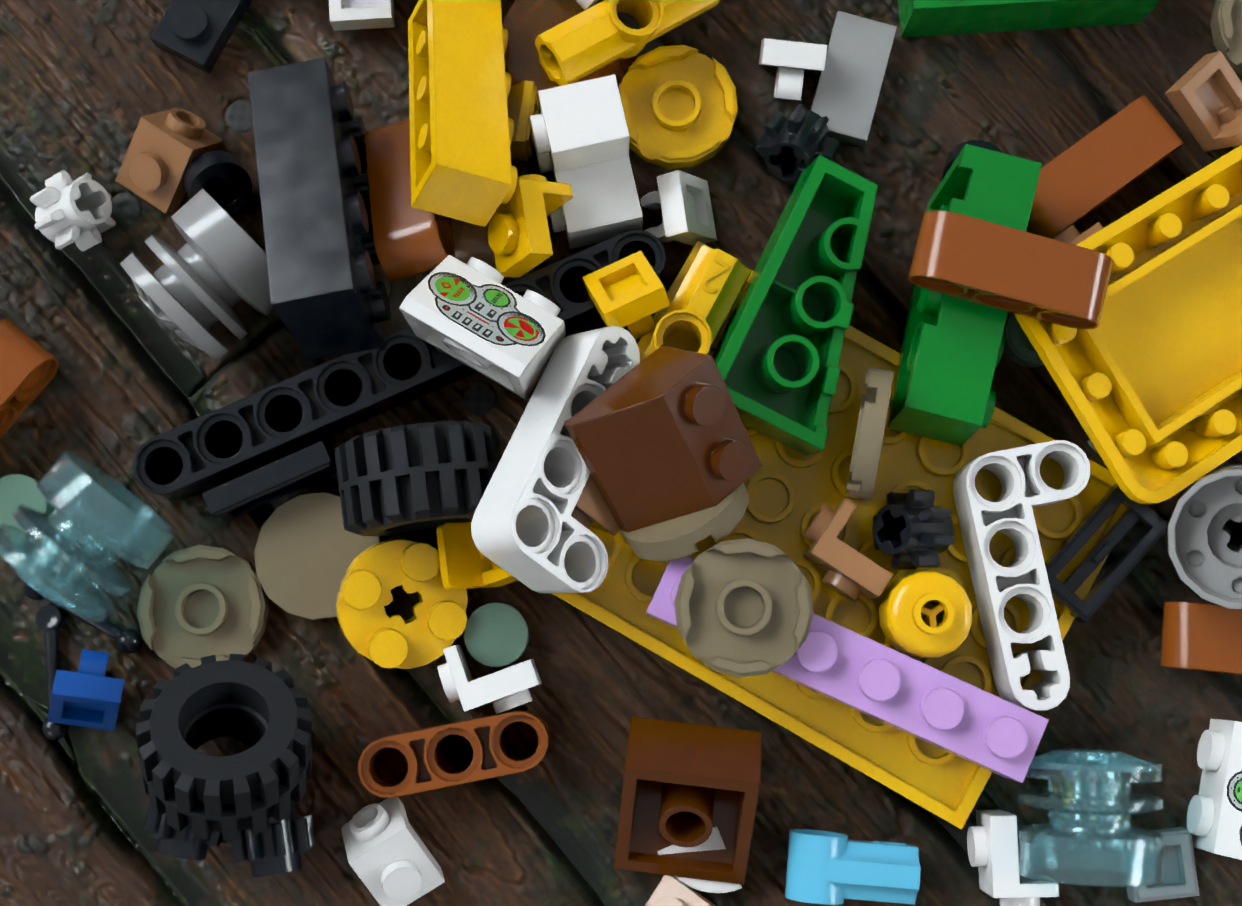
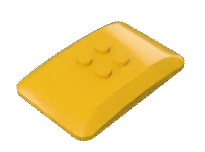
M1242 145L1076 244L1080 247L1104 253L1114 261L1097 328H1069L1014 313L1016 320L1119 488L1129 499L1139 504L1152 505L1170 499L1242 450Z

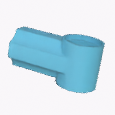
M790 829L785 898L798 902L823 905L843 904L844 899L915 905L917 892L920 887L921 871L918 847L897 842L848 839L846 834L830 831Z

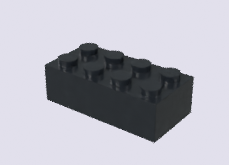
M325 57L248 72L271 305L308 361L383 347L384 338L381 322L391 320V309L384 283H376L374 265L380 264L375 250L372 226H369L367 209H371L367 170L362 171L360 158L361 155H366V128L361 116L354 118V108L349 87L346 81H335Z

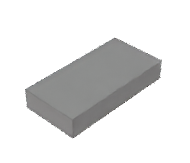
M841 11L837 12L827 47L825 68L820 73L810 110L821 117L827 116L829 119L827 123L829 130L828 138L860 147L865 146L897 26Z

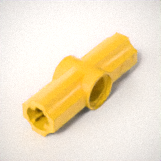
M604 0L539 34L534 43L538 50L540 64L551 81H555L559 86L572 84L619 58L626 59L636 56L648 42L710 10L720 0ZM623 12L633 16L638 22L640 29H631L625 26L619 20L617 13Z
M702 245L668 310L656 324L653 337L640 362L662 346L663 340L668 334L679 330L689 332L696 338L699 345L697 353L708 355L745 286L751 270L732 255L720 249H713Z

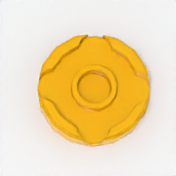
M686 45L660 46L639 56L628 68V72L623 77L621 84H619L618 89L630 136L629 148L648 163L667 169L692 168L713 158L730 138L738 112L736 87L726 68L713 57L711 60L706 55L698 53L699 49Z

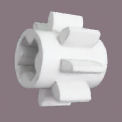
M62 170L45 180L46 188L30 198V201L37 206L35 210V228L39 229L47 239L55 242V248L58 250L75 242L76 246L84 252L101 243V233L114 227L116 224L110 217L112 212L111 195L108 194L101 184L92 180L89 173L72 181L70 175L65 170Z

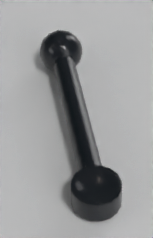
M31 573L25 579L24 593L28 598L33 600H49L116 640L118 649L123 653H135L141 648L142 636L137 630H123L52 588V581L46 574Z
M52 605L43 606L36 614V624L44 630L48 713L56 670H60L58 630L65 623L63 610ZM48 718L43 722V734L50 740H59L68 732L69 725L47 722Z

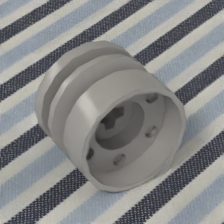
M201 189L171 216L176 228L187 242L183 247L176 251L160 238L151 235L144 242L164 263L159 269L154 272L133 252L120 265L130 276L139 294V298L180 340L203 350L217 362L229 351L210 329L217 321L220 320L241 340L248 333L242 321L233 310V307L241 299L266 316L274 308L271 305L266 253L204 189Z
M1226 464L1210 471L1195 481L1178 500L1168 524V553L1180 579L1202 599L1228 609H1242V544L1239 547L1230 542L1232 530L1225 525L1229 519L1239 523L1242 522V464Z

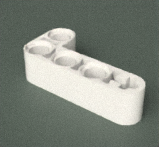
M608 326L585 331L561 339L555 347L473 515L471 533L478 550L521 583L538 593L592 592L606 578L608 554L604 543L597 535L571 516L589 478L590 471L564 423L640 363L639 348L636 340L629 331L620 326Z
M1053 440L987 453L965 464L956 473L953 481L954 502L994 684L1002 699L1028 710H1049L1058 706L1066 698L1070 688V673L1032 509L1078 495L1087 486L1090 478V462L1086 453L1078 445L1066 440ZM1044 457L1056 460L1063 469L1064 481L1059 490L1048 487L1040 476V464ZM980 469L989 470L999 478L1001 494L996 502L983 499L975 488V477ZM996 532L1007 535L1014 543L1015 558L1009 567L998 565L992 559L989 552V543ZM1013 596L1022 599L1030 611L1028 625L1019 633L1013 631L1004 619L1005 605ZM1036 642L1037 650H1023L1024 653H1012L1011 644ZM1030 670L1041 672V683L1033 685L1032 690L1022 689L1020 677L1030 674Z

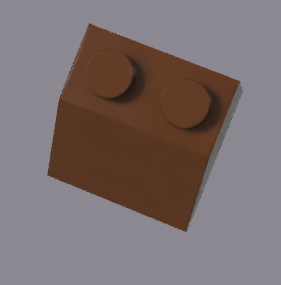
M664 345L660 346L564 423L620 530L625 532H632L717 506L763 466L713 357L702 353Z
M631 716L614 869L744 885L760 789L761 732ZM717 826L726 849L661 855L657 853V851L673 844L680 847L698 846L710 837L712 828Z

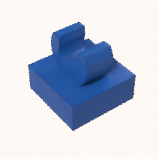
M82 649L78 672L56 670L47 722L110 731L115 730L125 679L105 677L109 653Z

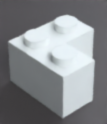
M615 74L538 91L541 114L531 115L530 122L540 173L552 171L554 181L571 184L573 194L571 200L550 214L554 233L566 230L569 247L573 249L600 243L627 231L642 230L643 214L629 159L630 136Z

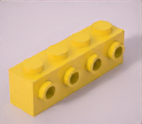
M419 0L408 20L411 207L486 227L500 204L506 205L511 200L518 177L517 168L511 165L510 145L514 135V121L512 118H508L507 98L511 88V75L505 72L504 54L508 44V30L502 27L501 0Z

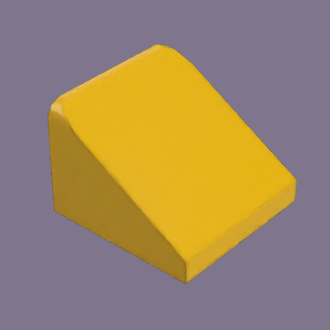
M524 80L510 88L507 106L508 118H512L514 121V135L510 145L511 159L528 161L529 157L532 158L534 145L530 116L538 114L540 105L538 89L534 81Z

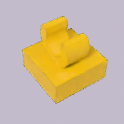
M641 250L582 277L588 294L606 326H620L622 328L627 326L628 331L635 340L655 330L656 326L651 314L670 306L662 282Z

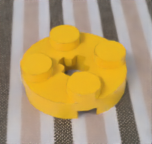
M399 538L376 543L366 548L353 559L346 570V575L341 581L340 592H338L336 601V613L340 628L345 638L358 653L382 668L412 669L429 664L444 654L443 649L452 646L455 639L462 635L466 628L467 590H447L443 587L439 552L427 543ZM397 586H402V589L407 594L417 592L419 596V603L413 606L414 616L406 621L398 614L388 617L384 606L389 605L393 601L391 590Z

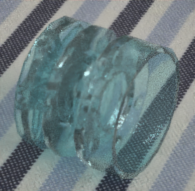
M65 450L37 483V488L49 504L55 508L54 511L49 515L40 509L20 503L13 511L12 516L26 532L14 526L2 524L0 526V555L14 568L17 575L26 584L46 599L63 608H68L93 622L103 623L113 612L114 604L101 589L120 597H125L131 590V584L114 564L116 560L121 558L132 565L149 569L176 535L175 531L166 521L131 491L91 462L74 452Z
M1054 749V751L1033 757L1025 777L1048 780V789L1018 791V803L1036 809L1047 810L1049 822L1019 827V875L1048 882L1091 886H1147L1164 882L1163 836L1151 830L1131 826V814H1142L1163 809V799L1160 796L1132 793L1130 783L1162 781L1161 763L1145 761L1127 755L1122 751L1099 749Z

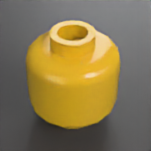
M936 571L915 572L896 580L884 593L879 607L880 627L886 640L903 654L914 658L942 657L955 651L967 638L973 622L972 604L965 589L952 577ZM929 601L933 608L928 609L923 605ZM921 615L926 616L927 624L924 623Z

